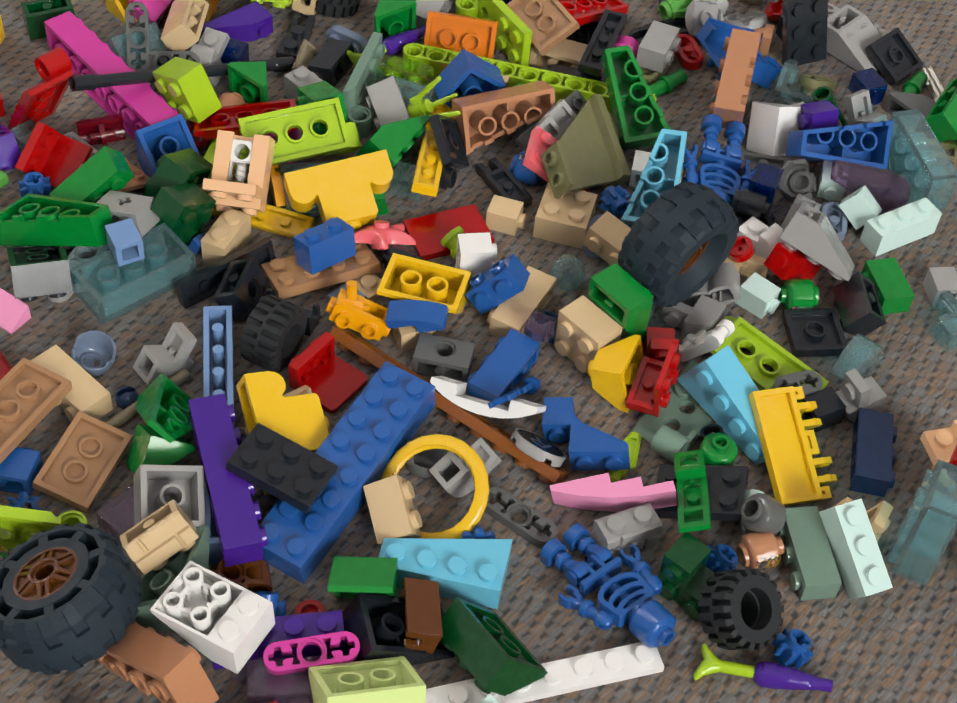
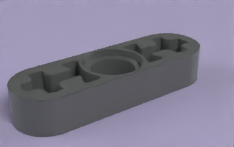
M499 487L489 488L485 513L538 548H543L549 540L557 537V527L552 521ZM490 499H500V504L497 502L493 505L490 504ZM515 513H520L527 520L523 523H516L511 519V516ZM544 530H547L549 532L548 536H538V531L543 532Z

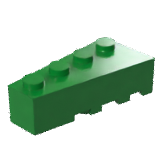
M625 45L605 49L601 61L615 125L619 133L621 149L626 150L655 145L661 129L671 130L670 126L668 127L661 108L658 107L652 95L653 92L650 86L647 85L642 75L643 72L630 46Z
M28 193L0 211V246H103L107 243L105 225L113 223L109 206L107 204Z

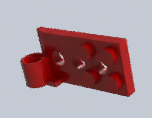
M558 0L578 22L579 26L600 21L605 9L627 14L629 5L621 0Z
M56 47L34 59L36 70L44 81L22 93L7 126L14 134L55 113L69 86V78L74 76L71 60L61 47Z
M295 99L225 106L200 123L186 120V124L196 147L202 148L208 144L210 139H217L218 130L235 132L234 135L241 136L238 125L239 118L295 107ZM291 128V129L288 130L287 133L291 132L292 130H296V129H298V128Z

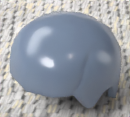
M89 330L77 336L71 351V358L91 376H100L109 371L113 366L117 349L111 336L103 331ZM93 359L98 360L100 365L95 367Z

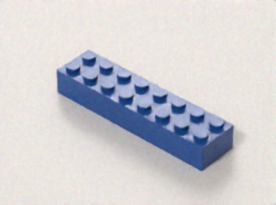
M387 361L383 363L315 452V454L336 464L338 469L308 514L279 499L259 525V527H265L268 545L263 546L262 560L303 584L306 582L365 503L366 496L363 486L382 479L390 459L414 436L436 406L434 385Z

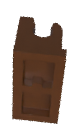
M404 577L402 581L404 591H401V598L405 601V636L419 639H404V646L409 649L426 651V653L433 654L443 636L439 584L437 581Z

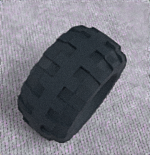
M694 182L675 185L671 190L662 193L654 203H651L644 210L645 212L640 218L634 222L629 234L625 236L622 242V249L618 254V265L628 272L639 284L650 291L654 296L652 304L655 303L661 307L676 306L679 302L686 301L692 294L701 289L718 271L720 265L730 254L729 252L735 245L737 233L739 232V222L733 212L734 208L706 185H698Z
M76 523L75 526L63 524L54 526L49 531H40L30 536L31 539L22 545L18 544L9 552L10 555L3 562L0 561V650L16 666L34 673L42 672L45 675L60 674L62 670L70 672L84 667L83 664L93 659L96 661L105 655L106 651L114 643L118 644L126 635V629L129 624L134 623L139 612L137 605L141 602V580L137 574L138 570L117 538L109 532L105 533L100 528H93L90 524Z

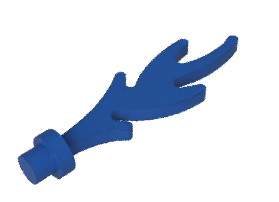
M528 377L524 379L521 387L493 399L488 403V406L491 409L521 394H534L539 390L541 381L536 377Z

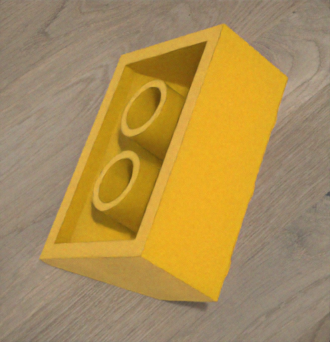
M393 253L377 289V295L397 300L436 302L447 305L449 313L460 314L463 312L468 299L465 294L470 285L468 282L471 279V272Z

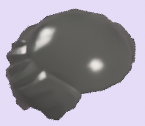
M444 449L424 450L406 461V467L412 474L420 478L434 477L429 469L446 455V451Z

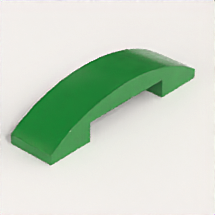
M703 449L674 453L679 533L711 529L710 501Z

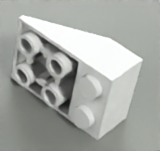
M192 561L187 563L150 609L152 614L208 659L236 674L240 672L276 624L271 601Z

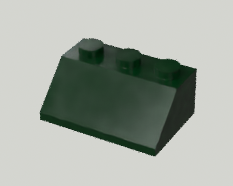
M456 597L441 617L443 633L440 640L441 643L457 655L458 664L475 677V685L484 693L490 694L493 692L506 696L544 678L548 673L496 612Z

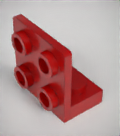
M38 121L15 168L25 174L40 172L43 178L49 176L51 186L56 188L80 168V164L88 161L93 148L62 135L48 125Z

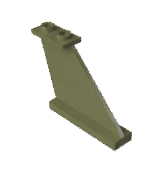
M594 94L580 108L581 110L560 139L555 141L541 155L554 198L559 199L568 192L606 184L607 187H617L631 176L605 101L600 94Z

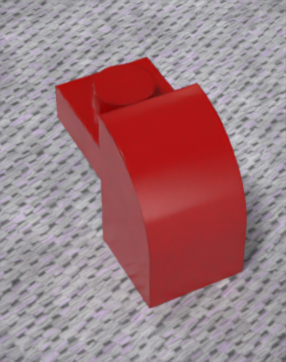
M647 327L643 345L644 356L664 362L672 342L678 343V353L679 339H675V328Z

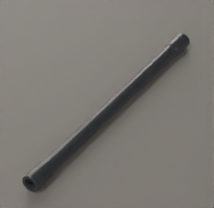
M292 56L245 62L266 61L267 72L291 71L295 59ZM229 63L202 65L208 77L228 76L227 64ZM154 70L100 75L85 74L70 76L69 86L74 92L94 90L102 87L154 83L156 80L152 74Z

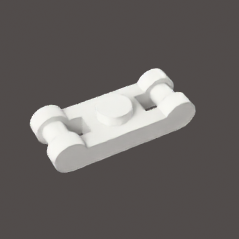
M722 319L716 325V328L706 332L703 329L695 335L688 334L682 340V345L679 344L678 353H681L680 361L685 362L718 349L724 343V339L734 332L735 327L733 323L727 319Z

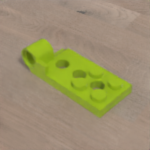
M456 0V15L498 21L496 36L498 50H503L511 63L529 66L532 30L502 0Z
M339 97L238 119L241 136L254 138V134L265 135L267 133H272L276 136L277 143L274 146L272 166L320 155L349 154L362 148L355 122L345 123ZM321 122L325 124L327 132L322 135L317 134L313 130V125ZM291 128H298L302 132V137L298 140H293L288 136L287 132ZM246 147V148H245V151H246V155H247V157H248V156H249V153H250V150H249L248 147Z
M732 316L723 318L731 321L735 330L729 337L724 339V343L718 349L710 351L712 354H715L729 345L759 391L770 389L775 380L780 376L804 370L814 371L740 316L738 319ZM740 348L748 349L752 355L742 353ZM762 364L770 365L774 372L767 371ZM819 374L823 382L820 390H823L829 381Z
M0 505V545L13 549L18 544L22 545L31 539L30 536L40 531L46 532L53 529L54 526L69 524L70 526H75L76 523L88 524L87 518L82 512L76 510L66 511L56 517L50 511Z

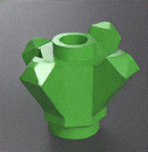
M662 0L658 4L659 14L664 20L685 18L687 7L693 0Z

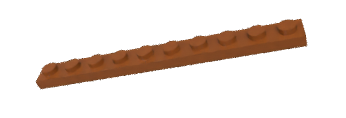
M333 327L330 334L335 337L337 341L336 346L346 352L353 351L359 355L357 359L365 365H374L380 369L383 363L387 361L430 383V381L348 328ZM435 389L436 406L433 409H438L439 407L445 411L447 419L457 424L462 422L469 427L468 432L477 438L481 437L483 439L485 437L492 442L491 447L503 454L508 452L515 457L514 462L525 469H530L531 467L539 473V479L550 485H553V483H563L568 478L569 471L563 467H552L550 465L551 460L546 459L544 462H539L517 448L515 442H511L512 434L484 416L470 412L452 403Z

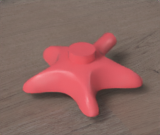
M375 220L374 225L363 226L354 233L355 243L370 244V248L376 250L390 249L391 244L416 245V241L404 232L405 226L402 223L389 225V221Z

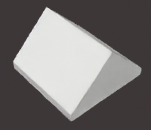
M752 101L746 150L770 156H785L788 132L798 131V115L801 114V106Z

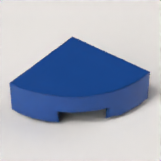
M205 233L199 234L192 239L187 247L186 252L194 257L201 251V239L205 236Z

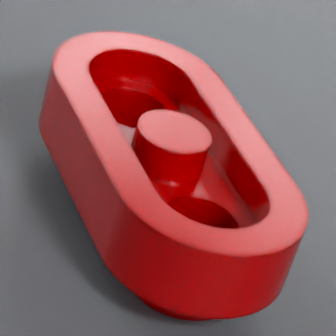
M679 34L678 38H681V44L678 52H674L676 58L685 69H700L703 65L704 54L692 36Z

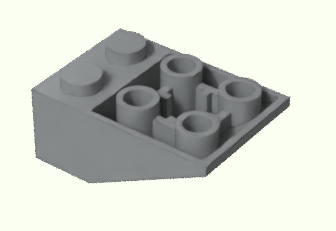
M847 4L827 18V52L866 77L876 73L879 69L865 48L882 36L865 14Z
M803 200L779 238L784 240L783 244L794 251L798 249L806 254V259L815 265L822 264L828 268L829 274L836 279L842 280L843 278L849 281L855 266L826 214Z

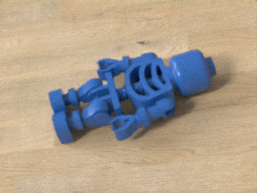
M709 114L703 118L700 131L704 132L703 136L705 139L700 147L701 154L698 157V162L704 163V165L696 173L698 162L695 159L698 147L694 144L691 154L685 147L683 169L686 171L684 180L685 183L694 182L698 185H706L731 206L737 189L743 191L744 188L749 190L753 187L754 177L759 171L760 165L757 164L751 172V168L748 166L750 160H747L742 168L743 175L740 177L737 173L742 165L740 145L745 137L746 127L738 121L729 122L725 127L723 138H727V145L722 149L720 148V143L717 142L718 134L722 129V118L715 114Z
M576 523L566 531L563 538L564 544L557 538H553L543 546L540 552L541 562L547 568L555 564L559 570L564 571L568 582L571 584L567 585L566 593L572 597L568 598L563 596L562 593H558V602L561 606L567 609L578 610V615L582 618H590L594 621V625L602 630H609L613 624L621 628L629 622L630 632L648 648H656L660 645L663 647L667 646L674 639L676 634L674 631L676 626L675 616L658 601L653 600L654 595L661 593L663 584L657 575L651 573V566L646 561H642L640 551L635 544L631 543L630 554H633L634 558L632 555H626L621 548L620 557L613 558L608 548L596 544L595 540L589 536V531L580 523ZM578 548V551L583 555H587L588 564L584 561L577 562L573 560L572 556L566 552L567 549L573 552ZM622 563L633 569L632 572L620 573ZM601 586L598 592L596 608L593 601L590 599L584 600V597Z

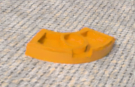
M275 165L271 168L269 182L273 204L276 207L286 206L280 171L276 170V168H279L278 165Z

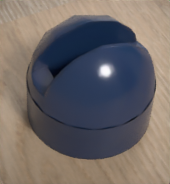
M123 386L116 392V404L119 408L125 409L137 401L139 394L134 387Z

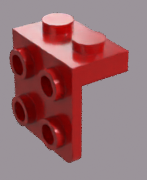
M326 331L318 339H313L308 348L300 355L294 356L288 365L289 387L296 390L307 385L311 388L312 393H316L319 396L322 408L329 413H336L367 383L366 374L335 355V337Z
M671 343L664 362L643 356L627 397L625 408L659 417L662 407L667 408L671 397V392L669 391L671 384H676L680 371L678 366L681 353H677L678 343Z

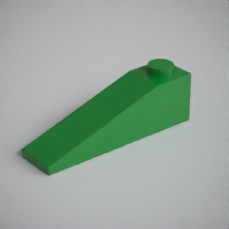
M161 373L138 396L135 408L146 424L169 443L192 430L188 400L192 398L165 374Z

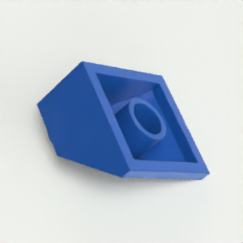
M182 114L134 132L138 161L142 171L148 177H152L157 170L156 163L164 154H170L187 148H191L199 154Z

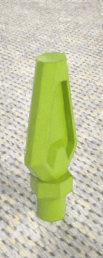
M635 431L630 432L623 440L627 442L629 448L630 470L636 468L642 438L640 433ZM609 470L611 483L620 481L629 470Z

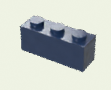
M859 408L853 423L850 491L885 497L888 488L892 489L894 487L896 472L892 471V466L896 460L897 449L893 448V443L896 441L898 428L893 426L894 414Z

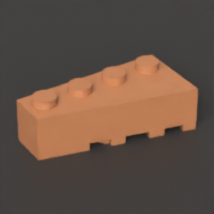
M542 80L451 99L452 110L461 112L459 116H453V119L457 120L466 154L474 152L475 148L483 144L486 146L494 142V139L504 134L509 135L515 132L516 128L524 124L529 125L541 119L555 104L554 87Z

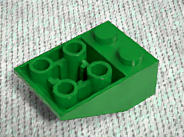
M429 115L382 125L354 157L386 149L393 168L401 160L403 153L405 154L415 143L413 137L418 139L427 129L424 124L429 119Z
M614 263L591 277L588 298L623 327L621 336L624 339L635 334L641 335L643 347L654 296L647 288L631 277L628 272Z

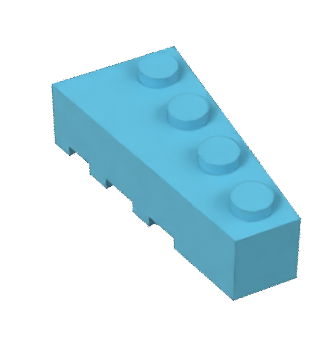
M661 129L647 165L643 169L639 183L621 219L629 228L662 193L680 184L687 140L686 131Z
M727 345L678 377L677 380L711 418L723 428V431L736 442V445L755 465L765 462L748 395L753 391H759V389L729 345Z
M384 538L379 557L398 559L399 588H402L404 577L437 581L440 597L452 600L458 597L476 605L498 609L513 539Z

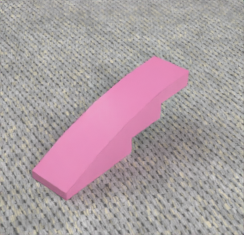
M609 473L550 485L554 504L581 510L620 512L648 502L652 505L653 509L677 505L676 489L673 480L643 487L641 476L611 483Z

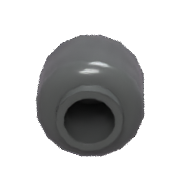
M757 493L745 500L741 508V521L752 532H772L776 535L785 525L786 509L784 505L767 494Z

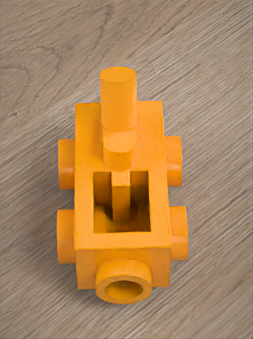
M354 280L347 281L346 290L341 288L337 297L331 296L325 311L330 313L329 320L335 322L339 328H350L361 333L365 339L380 341L381 337H387L391 330L385 323L388 308L365 299L361 295H357V282Z

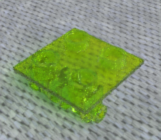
M397 56L389 57L387 66H378L384 71V75L388 77L394 76L398 82H403V78L407 79V81L412 82V85L425 88L426 84L431 82L429 76L433 77L435 73V68L431 67V64L422 62L418 64V61L413 62L411 72H409L411 59L406 61L405 58Z

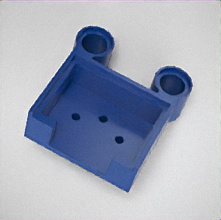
M709 17L696 36L710 55L707 65L713 67L716 64L719 69L721 58L725 59L727 51H723L726 36H731L732 28L755 31ZM758 50L751 82L768 88L782 71V66L771 57L763 58ZM717 72L719 75L718 80L720 81L722 73Z

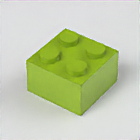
M174 57L152 72L158 91L164 95L167 104L172 109L175 108L179 114H182L184 119L200 123L222 108L201 63Z

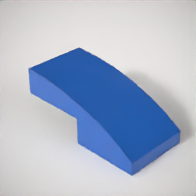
M389 301L385 323L389 329L415 326L418 333L445 330L449 309L447 305L430 301Z

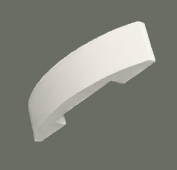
M434 376L430 380L435 389L452 403L470 412L487 417L520 418L545 412L547 407L518 398L512 399L509 407L499 404L490 409L488 406L490 401L465 394L467 387L465 382L444 376Z

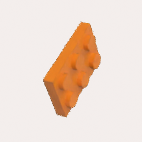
M429 10L424 45L457 52L464 49L476 56L493 59L499 22Z

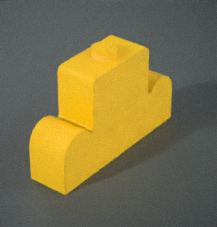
M385 149L284 173L283 183L289 203L295 211L301 213L308 212L317 204L323 223L328 219L338 217L351 225L354 231H356L363 225L374 223L376 220L378 208L373 193L382 194L389 189L393 177V169Z
M274 371L244 374L236 385L248 434L257 423H260L313 453L317 451L329 435V421L323 414L320 399L316 393L283 397L286 389L285 381L281 375ZM264 491V495H271L268 492Z

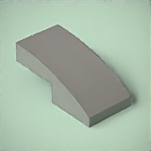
M559 99L539 120L535 127L539 126L559 140L576 117V114L564 99Z

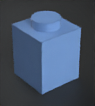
M132 218L105 225L107 244L118 267L145 259L143 241Z

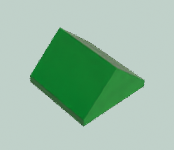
M379 0L374 13V32L382 33V40L389 36L416 29L417 2L415 0Z
M266 61L230 62L227 64L229 93H239L244 97L246 104L268 102Z
M137 424L126 465L133 474H135L140 465H172L193 452L195 448L182 436L169 443L150 426Z
M334 556L327 592L336 598H355L358 593L399 597L398 559Z

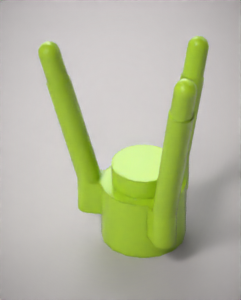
M438 76L419 94L409 99V116L411 118L427 114L432 116L431 113L435 107L457 98L458 94H451L435 102L423 99L422 97L441 81V77ZM450 111L438 114L446 117L459 116L461 112Z

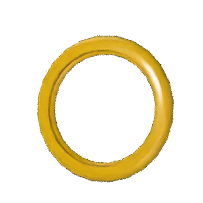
M431 434L409 441L390 459L382 479L398 475L406 461L424 450L444 449L458 455L470 468L474 479L475 490L469 511L452 528L435 533L420 531L422 536L420 538L462 539L461 534L465 531L471 532L480 521L487 506L489 481L482 459L466 442L451 435Z

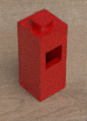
M779 242L763 263L782 280L790 278L812 280L822 267V264L815 265L808 261L805 257L806 254L800 250H791Z

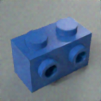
M338 217L328 219L325 223L314 228H308L304 232L293 236L296 263L312 275L356 255L354 229Z
M512 254L504 260L495 262L484 272L474 275L468 282L470 285L465 296L483 315L522 292L530 273L519 259Z

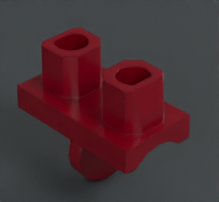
M121 114L106 115L105 117L95 119H83L76 122L78 136L91 146L102 144V147L108 146L109 142L126 140Z

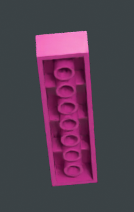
M70 11L44 21L49 51L56 47H61L71 60L74 75H100L135 71L130 69L120 56L111 51L107 43H103L93 30L90 31L83 21ZM149 83L84 90L108 115H122L124 131L134 141L135 131L180 115L175 108L172 109L161 95L152 90Z

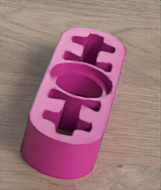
M348 631L273 642L266 647L263 653V664L269 673L284 675L308 671V667L353 662L359 654L360 642L355 634ZM346 640L347 645H353L354 647L349 650V655L343 656L342 651L337 650L331 651L332 659H326L327 648L325 642H330V649L340 647V641ZM307 645H316L321 650V657L314 662L306 661L302 656L303 648ZM297 647L296 657L299 664L293 665V658L284 659L282 666H276L275 661H269V658L274 657L275 651H280L282 656L292 655L291 648Z

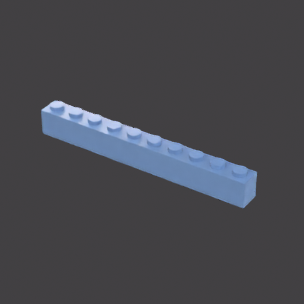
M203 306L204 397L225 394L227 405L233 404L235 412L232 306ZM204 480L205 525L210 529L209 564H218L223 560Z

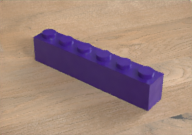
M225 394L190 399L188 404L191 426L200 463L203 466L204 480L225 567L262 560L263 546L268 545L265 527H259L257 520H261V512L258 501L252 502L251 495L255 494L254 485L225 469L227 461L242 443L239 428H233L232 425L233 422H236L233 404L227 405Z

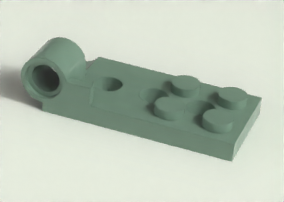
M378 32L372 33L343 90L348 122H355L359 139L367 138L372 132V112L367 107H364L365 97L369 96L366 87L377 83L378 77L383 76L385 63H382L385 44H382V33Z
M692 360L678 377L699 363ZM678 380L675 385L671 384L669 404L667 408H661L659 417L644 414L632 430V432L640 433L641 439L651 444L650 449L672 463H674V453L690 451L701 437L700 430L714 422L711 416ZM688 406L694 412L685 414L679 410V407ZM673 423L679 428V430L675 431L674 429L664 424Z

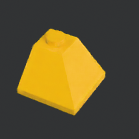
M635 334L600 348L594 360H590L587 369L588 376L591 377L592 388L618 410L626 413L629 411V408H625L626 400L644 356L641 335Z

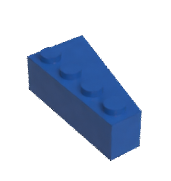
M894 120L788 132L785 156L817 162H833L866 170H887Z

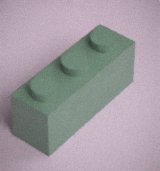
M818 507L785 508V525L775 536H780L784 544L785 552L782 554L784 564H789L790 586L792 590H797L800 601L836 598L842 581Z

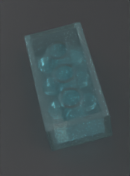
M920 109L892 112L890 121L894 120L888 158L890 170L896 173L900 188H904L908 195L909 204L926 197L939 211H944L957 183V171Z
M166 223L149 230L141 237L145 255L143 260L118 267L111 251L108 250L70 269L74 293L102 325L174 289V282L196 272L195 254Z
M939 459L933 471L930 469L926 470L921 483L924 489L918 487L912 502L914 506L910 504L904 522H901L896 535L897 542L894 544L888 561L893 563L890 573L926 587L957 528V466Z

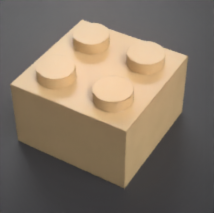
M548 183L535 216L533 237L583 249V240L587 234L590 221L594 217L598 194L578 190L565 193L559 199L554 198L550 183Z
M582 295L559 310L554 346L560 355L571 359L580 372L587 373L590 360H594L600 348L620 341L623 327Z

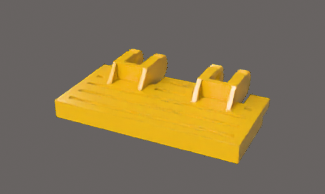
M789 386L751 392L748 396L775 499L784 506L832 498L829 486L820 487V485L836 482V474L817 476L815 469L832 464L831 456L812 458V455L820 453L813 428L822 425L821 419L802 420L800 414L817 409L816 401L797 403V400L805 398L802 386Z

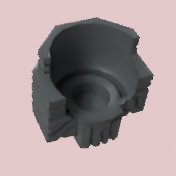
M806 159L787 161L778 172L780 193L792 203L798 194L813 200L812 192L817 190V181L814 174L809 173L808 162Z

